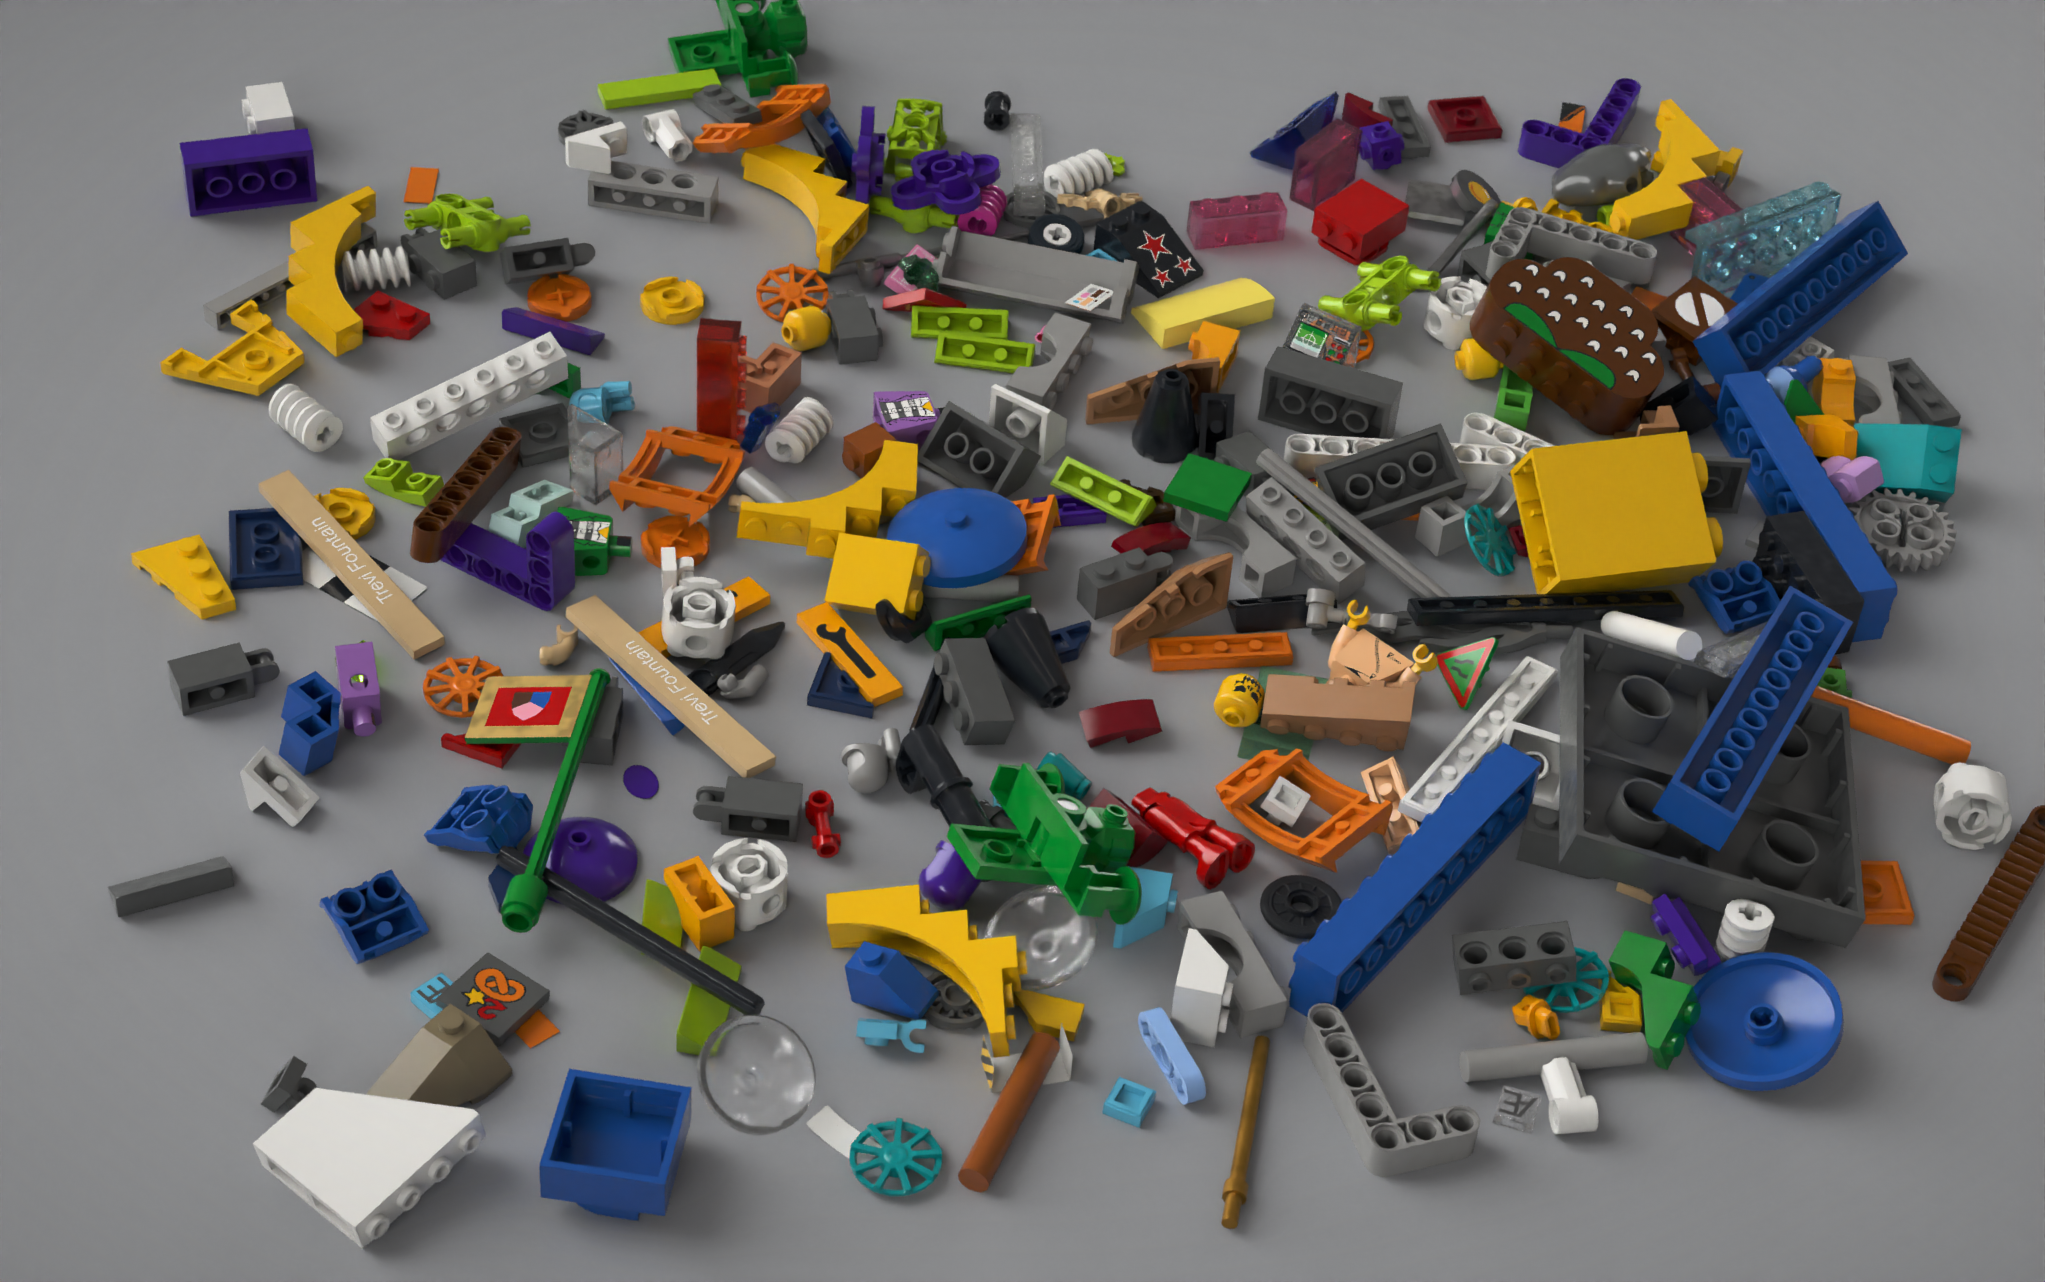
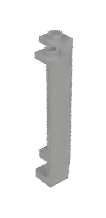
M952 226L950 233H945L943 252H940L939 259L935 258L933 260L931 277L934 278V283L941 288L1123 324L1126 318L1127 304L1130 305L1133 299L1139 265L1136 261L1124 259L1123 263L965 232L961 231L959 227ZM1090 284L1113 291L1111 297L1091 311L1065 303Z

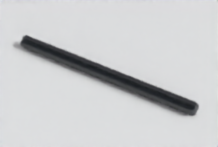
M502 846L499 849V854L496 856L497 864L514 875L525 874L530 857L512 846ZM545 867L541 880L548 887L547 895L747 1017H758L761 1014V1009L765 1005L762 997Z

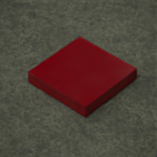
M1484 96L1428 100L1427 110L1445 143L1501 138L1503 129Z

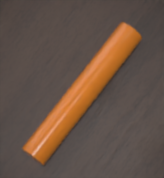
M1816 686L1810 696L1848 708L1851 729L1951 765L1959 762L1966 763L1969 757L1971 741L1820 686Z

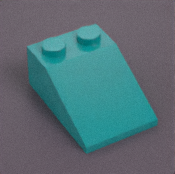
M1854 424V428L1858 430L1856 458L1861 456L1872 457L1880 463L1884 483L1877 487L1875 491L1883 493L1884 489L1887 488L1892 494H1896L1898 489H1901L1904 496H1909L1910 493L1915 492L1916 499L1927 497L1929 501L1946 503L1954 494L1962 429L1928 424Z

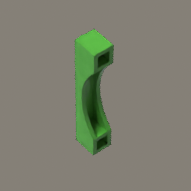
M1505 365L1502 370L1493 418L1525 432L1533 396V386L1521 379Z

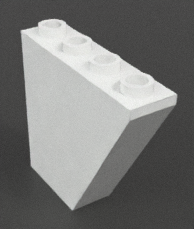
M315 1088L259 1137L253 1145L261 1165L364 1249L372 1240L384 1235L389 1225L404 1211L412 1209L418 1203L421 1195L434 1183L442 1181L459 1160L466 1154L474 1152L481 1144L482 1139L486 1137L480 1114L474 1109Z

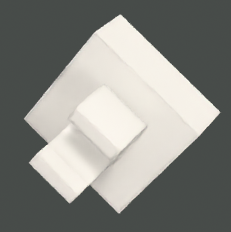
M661 547V579L664 597L669 587L672 586V589L677 587L679 580L694 577L692 572L694 571L693 558L681 557L676 560L675 547Z
M1279 776L1260 808L1269 813L1266 820L1278 827L1281 822H1284L1292 827L1311 795Z

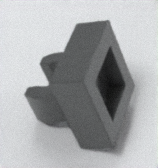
M293 1056L276 1074L261 1105L274 1113L284 1102L289 1109L295 1107L304 1099L299 1096L297 1091L307 1096L317 1087L311 1079L301 1077L308 1064Z

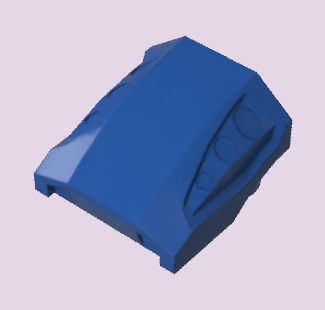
M1741 561L1736 567H1729L1726 570L1714 569L1707 576L1693 577L1688 583L1689 587L1696 591L1707 611L1716 620L1719 628L1726 634L1766 624L1780 603V599L1772 584L1762 576L1759 566L1751 561Z
M490 784L464 787L461 795L432 829L427 830L424 837L429 843L437 846L497 854L502 846H512L515 848L531 829L533 804L526 793L511 792L506 785L496 787Z
M392 869L375 875L371 881H365L362 885L355 888H344L337 892L336 895H332L330 899L328 896L324 897L319 903L320 908L325 910L335 925L351 958L356 964L375 959L398 949L429 932L413 898L400 884Z

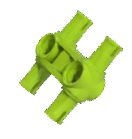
M902 162L897 164L895 168L896 182L913 176L911 165ZM872 195L869 201L870 214L894 218L909 233H921L933 226L951 229L952 226L958 227L960 214L945 213L937 204H931L914 210H903L893 205L892 198Z
M439 194L428 207L408 209L404 213L405 217L412 216V218L404 219L407 229L414 230L431 226L436 230L440 229V235H448L447 237L440 238L441 244L445 249L467 245L477 251L492 252L500 249V244L504 243L509 237L528 235L531 230L530 228H523L531 226L530 219L526 215L504 219L494 213V210H487L488 208H494L493 200L489 196L467 200L457 194Z
M1406 256L1391 257L1382 264L1362 262L1357 269L1358 276H1361L1359 277L1361 282L1342 298L1330 297L1328 295L1322 296L1318 302V309H1322L1320 314L1323 316L1339 317L1344 323H1349L1350 328L1356 332L1368 330L1377 323L1396 326L1402 319V312H1399L1400 307L1398 304L1416 289L1437 291L1441 285V278L1438 277L1440 274L1438 271L1419 269L1415 264H1410Z

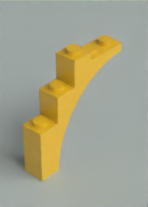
M884 440L879 460L863 478L853 485L827 496L787 503L741 501L736 538L805 546L806 555L833 559L839 532L877 538L880 516L894 517L904 506L915 500L917 492L918 444Z
M919 884L826 894L827 927L832 948H859L865 941L898 950L902 955L917 959L944 973L968 994L979 1009L990 1034L994 1058L1010 1056L1009 1040L1016 1039L1014 1015L1007 1016V1008L1014 1007L1013 992L1022 991L1021 975L1028 974L1026 951H1018L1016 935L979 939L977 925H970L967 910L931 913L929 899L922 900Z

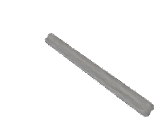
M1267 448L1260 453L1256 460L1257 465L1420 597H1451L1447 591L1275 452Z

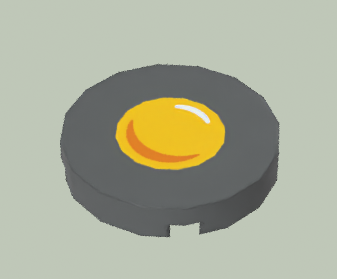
M1460 170L1452 177L1451 180L1453 182L1450 184V189L1453 197L1467 213L1471 210L1477 214L1489 199L1495 200L1499 207L1501 201L1496 192L1483 178L1474 172ZM1494 211L1485 224L1491 223L1496 211Z

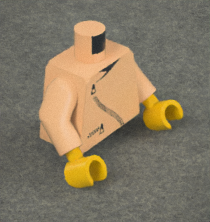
M1352 600L1348 604L1347 613L1350 620L1347 626L1342 625L1331 647L1328 659V667L1331 670L1329 680L1348 678L1349 682L1357 686L1370 685V680H1385L1386 687L1402 688L1403 681L1416 682L1417 684L1422 678L1420 676L1422 671L1429 672L1436 668L1438 660L1434 652L1423 660L1429 652L1425 644H1421L1414 649L1413 659L1416 662L1414 663L1364 628L1359 632L1356 631L1358 626L1364 625L1370 620V610L1366 605L1362 614L1354 615L1358 608L1357 600Z

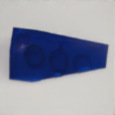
M1335 91L1309 106L1293 118V121L1278 129L1273 139H1265L1250 151L1251 157L1289 170H1293L1300 165L1306 169L1319 161L1317 155L1326 148L1339 98L1338 93Z

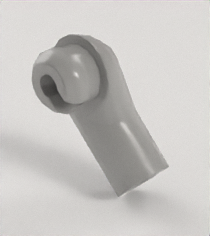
M755 665L747 676L741 680H736L735 675L731 673L729 675H722L717 681V686L721 689L720 694L727 699L750 697L766 681L769 673L763 666Z

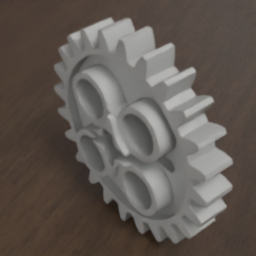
M1885 488L1883 495L1873 490L1870 497L1868 495L1864 496L1857 502H1853L1852 507L1848 509L1853 513L1854 519L1862 532L1867 535L1868 541L1875 553L1881 557L1882 561H1885V568L1887 569L1892 564H1895L1901 572L1905 566H1909L1913 572H1917L1920 565L1928 571L1931 564L1939 567L1942 560L1947 561L1949 554L1953 551L1957 530L1953 529L1955 522L1947 520L1948 512H1938L1939 504L1928 505L1927 497L1921 500L1916 499L1915 492L1910 493L1909 496H1904L1901 489H1898L1896 494H1892ZM1900 514H1902V524L1899 520ZM1899 536L1900 540H1902L1901 546H1899Z

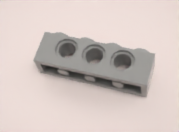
M611 161L610 174L591 171L588 178V205L710 223L718 204L719 177Z
M1273 477L1246 495V513L1249 517L1269 532L1285 549L1289 550L1297 558L1296 565L1321 589L1334 592L1338 605L1364 586L1365 562Z

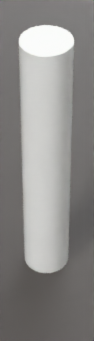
M1618 611L1606 613L1601 620V631L1606 636L1685 660L1696 658L1702 650L1701 637L1696 632Z

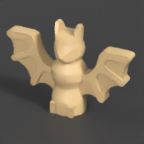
M1100 188L1087 191L1085 197L1078 194L1057 195L1058 204H1066V207H1082L1084 210L1095 208L1096 211L1104 215V219L1142 201L1139 193H1120V197H1118L1116 194Z

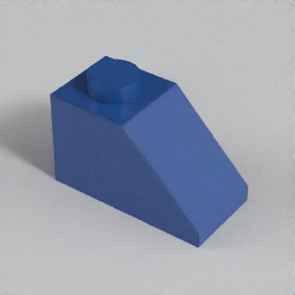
M864 941L844 966L852 1002L916 1020L924 1016L939 996L938 989L898 950Z

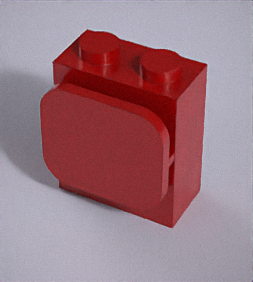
M1361 178L1315 207L1311 233L1318 237V244L1343 260L1353 265H1360L1362 262L1370 263L1388 250L1390 240L1405 231L1410 205Z

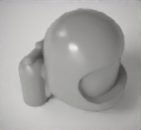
M888 728L884 730V737H881L878 745L855 743L846 746L842 750L841 760L848 768V782L854 790L861 793H874L882 789L886 784L889 772L896 766L901 746L898 729Z

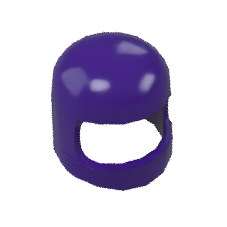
M940 840L935 848L937 855L921 871L918 884L922 895L929 899L931 904L942 910L955 911L965 906L982 882V879L974 878L953 845Z

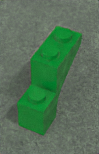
M1625 930L1608 961L1618 983L1632 987L1642 994L1647 1045L1652 1050L1655 1065L1668 1070L1674 1057H1678L1684 1047V1038L1690 1026L1697 1023L1701 1013V1005L1698 1002L1693 985L1671 979L1675 969V962L1667 942Z

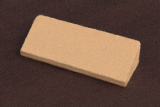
M1393 756L1361 772L1370 801L1380 804L1385 800L1392 801V814L1385 836L1382 835L1389 854H1395L1399 850L1403 839L1409 833L1413 835L1421 825V822L1398 812L1399 802L1410 788L1402 768Z

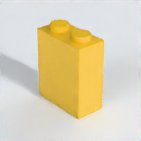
M839 532L824 601L835 609L876 615V604L880 600L886 599L892 603L902 616L915 621L916 612L920 611L923 604V592L921 591L924 577L928 576L931 567L929 552L919 544Z

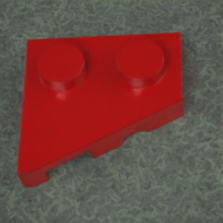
M379 290L353 309L363 319V329L368 330L369 336L372 337L387 336L394 339L411 340L430 325V313Z

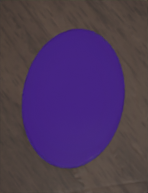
M633 765L624 772V785L635 797L647 799L657 793L659 787L658 779L649 768L642 765Z

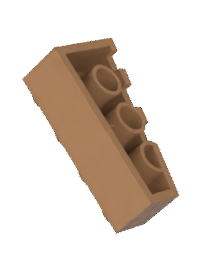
M1268 674L1260 728H1265L1269 732L1284 735L1288 732L1303 734L1304 737L1311 740L1335 739L1349 746L1367 744L1374 745L1382 751L1404 750L1411 722L1416 682L1403 681L1402 688L1386 687L1385 680H1370V685L1357 686L1349 682L1348 678H1334L1328 680L1326 684H1320L1318 679L1313 676Z

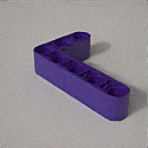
M1629 78L1618 79L1584 134L1539 120L1525 121L1522 125L1518 153L1526 159L1560 168L1584 150L1602 144H1618L1636 113L1641 90L1640 83Z
M551 512L527 533L526 549L471 523L441 559V561L544 611H551L575 589L574 530L568 518L559 512Z

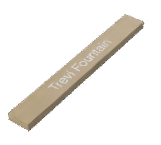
M290 470L259 483V492L414 660L445 645L444 635Z
M596 595L566 607V618L739 775L743 778H751L775 766L776 756Z

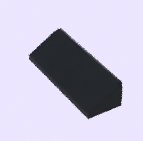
M1307 594L1227 601L1228 612L1234 629L1238 633L1308 628L1306 620L1309 606L1305 604ZM1336 599L1334 600V608H1337Z

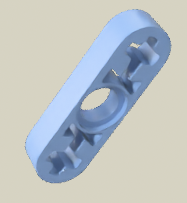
M1161 1007L1140 1012L1138 1015V1025L1141 1036L1178 1100L1183 1105L1204 1099L1206 1087L1203 1076L1165 1011Z

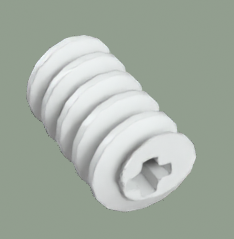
M1090 149L1086 153L1083 152L1067 160H1062L1057 164H1052L1046 168L1044 173L1046 192L1056 198L1058 194L1081 195L1083 192L1093 190V187L1099 188L1103 184L1111 183L1113 180L1112 165L1106 155L1098 149Z
M401 246L396 248L394 256H392L389 248L383 249L382 257H379L376 249H371L369 258H366L362 250H358L355 260H353L349 251L344 252L342 274L345 292H347L349 283L353 284L356 291H360L363 281H365L369 290H373L375 280H378L382 289H386L388 279L392 280L395 288L399 287L401 278L405 279L408 287L411 286L408 257Z
M285 384L274 393L270 401L268 410L272 421L280 425L292 437H295L298 442L304 444L308 450L313 452L327 450L337 442L342 434L343 424L341 420L335 417L332 412L326 410L323 405L317 403L314 398L309 397L305 391L300 390L297 385Z
M804 397L767 435L765 440L767 452L771 458L778 462H801L819 441L826 436V433H829L833 428L834 421L832 415L818 400Z
M1736 899L1727 904L1714 947L1715 952L1721 959V963L1741 955L1764 952L1775 918L1773 912L1767 906L1748 899Z

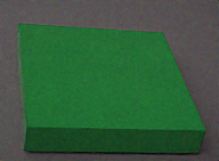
M1189 453L1165 490L1163 502L1227 522L1250 485L1252 473Z

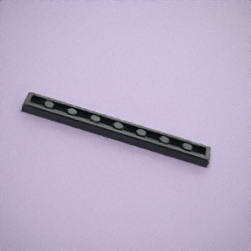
M1672 590L1411 598L1408 599L1407 611L1416 626L1602 620L1603 616L1610 611H1618L1645 619L1683 617L1684 605Z

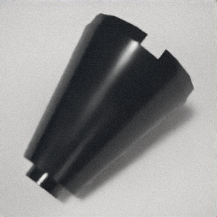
M1166 369L1156 375L1132 431V445L1134 449L1143 457L1145 453L1154 456V462L1177 463L1184 461L1189 453L1196 450L1198 445L1189 381L1185 374L1176 369Z
M1033 607L1023 608L1005 616V619L1008 621L999 629L994 624L983 637L986 639L996 668L1040 707L1057 708L1068 699L1071 687L1044 616Z

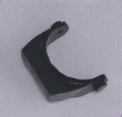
M886 599L880 600L875 606L876 616L888 637L895 641L909 643L927 631L933 623L924 601L920 611L916 612L915 621L902 616L892 603Z

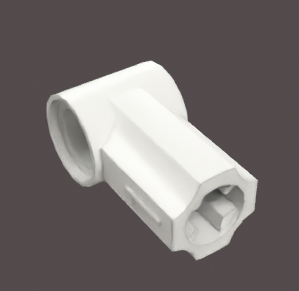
M674 109L643 117V130L649 142L656 141L668 158H672L675 162L686 160V157L692 152V142L681 129L677 112Z
M1567 1057L1554 1058L1550 1063L1543 1065L1540 1075L1549 1099V1122L1553 1133L1556 1135L1596 1131L1598 1128L1597 1104L1592 1095L1586 1096L1576 1064L1570 1062Z

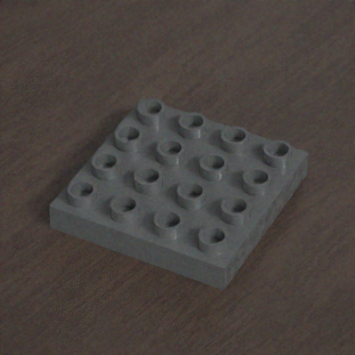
M1576 627L1560 656L1559 865L1572 868L1576 873L1586 878L1599 879L1603 877L1643 889L1655 898L1666 894L1669 899L1680 897L1682 901L1715 910L1721 916H1724L1726 906L1732 900H1752L1767 906L1773 912L1775 918L1772 927L1784 930L1792 937L1802 941L1819 940L1846 948L1866 919L1848 708L1813 697L1809 698L1741 818L1718 852L1675 825L1666 822L1652 811L1736 674L1723 670L1719 672L1717 669H1713V667L1711 668L1703 664Z

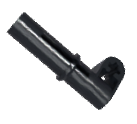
M927 724L909 732L902 740L895 766L902 788L908 794L927 788L931 795V806L934 809L940 810L949 827L951 823L993 827L972 792L973 782L968 777L962 775L935 727ZM982 880V882L993 881V880Z

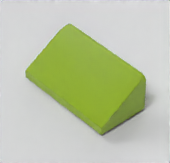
M646 879L642 925L681 948L683 932L681 917L669 887L654 880Z

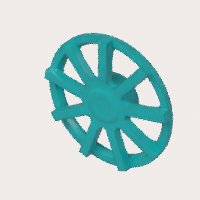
M1479 503L1471 506L1466 511L1464 526L1473 553L1482 566L1491 574L1499 577L1508 575L1515 569L1513 555L1516 554V549L1510 545L1505 533L1508 530L1507 526H1501L1494 516V511L1491 507L1486 509L1480 506ZM1473 512L1476 513L1480 522L1472 515ZM1470 524L1478 529L1474 536H1472ZM1492 554L1495 560L1496 569L1492 568L1488 564L1490 563Z
M1574 947L1576 956L1582 957L1576 963V981L1524 987L1522 989L1526 995L1534 996V992L1550 987L1551 992L1546 998V1002L1551 1007V1011L1558 1013L1578 1012L1593 1006L1604 996L1609 985V972L1605 964L1598 958L1596 952H1589ZM1590 963H1593L1598 969L1593 971H1580L1582 968H1584ZM1601 979L1602 985L1598 989L1582 980ZM1582 989L1594 998L1579 1005L1575 994ZM1557 996L1569 997L1571 1007L1554 1006L1553 1003Z
M896 1118V1121L867 1125L866 1129L852 1142L849 1161L855 1177L869 1190L885 1196H908L924 1190L937 1178L942 1166V1149H940L938 1142L930 1134L928 1128L925 1127L923 1129L917 1125L903 1122V1118ZM895 1130L894 1141L889 1142L881 1132ZM902 1131L915 1134L906 1143L901 1142ZM872 1136L882 1146V1148L865 1145L863 1143L869 1137ZM923 1140L931 1148V1150H912ZM857 1153L878 1157L857 1165ZM934 1159L933 1171L913 1160ZM880 1167L882 1173L875 1185L862 1175L868 1170ZM910 1170H913L922 1175L926 1180L918 1186L911 1188L907 1174ZM888 1177H899L903 1190H889L883 1187Z

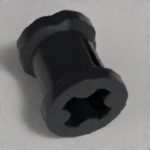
M995 91L989 93L984 102L986 109L984 112V124L991 130H1003L1009 125L1010 114L1008 111L1011 108V99L1004 92Z

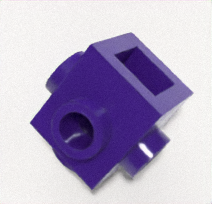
M1388 121L1359 128V153L1363 161L1366 160L1373 170H1385L1393 165L1402 163L1401 151H1404L1403 137L1400 133L1397 134Z

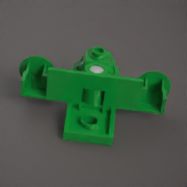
M715 0L725 30L668 38V48L676 72L684 73L714 69L717 76L741 73L750 98L770 95V88H775L778 85H798V68L794 58L798 55H804L808 47L806 16L800 1L780 0L770 2L765 12L762 13L761 11L764 9L767 0ZM769 50H772L778 58L768 59Z
M1023 762L1022 766L998 765L989 790L1018 830L951 823L947 838L975 879L1058 886L1078 916L1102 917L1104 911L1108 910L1112 920L1119 925L1129 923L1138 913L1142 900L1141 882L1136 872L1126 867L1135 843V830L1129 824L1127 811L1114 804H1109L1106 808L1089 807L1087 809L1080 800L1065 794L1063 775L1054 764L1046 763L1039 770L1034 769L1030 763Z

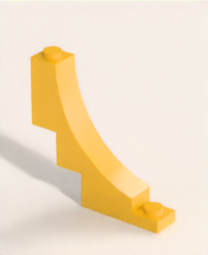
M1672 99L1661 101L1655 126L1661 131L1658 148L1662 155L1664 169L1652 183L1642 190L1615 200L1609 225L1618 235L1638 240L1687 227L1693 203L1701 201L1707 177L1715 174L1721 152L1720 149Z
M776 144L745 149L741 158V166L744 167L743 179L771 189L802 210L810 220L816 233L815 252L816 257L819 258L818 271L831 274L867 233L869 205L846 198L847 181L824 175L825 158Z
M369 186L290 222L291 248L296 252L288 256L289 281L295 286L286 290L287 315L335 357L354 350L363 344V319L344 299L339 289L336 275L344 252L349 251L361 239V224L376 217V192Z

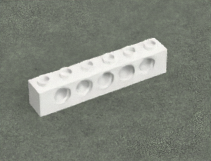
M548 332L370 417L373 441L385 458L400 460L568 379L567 355L551 332Z

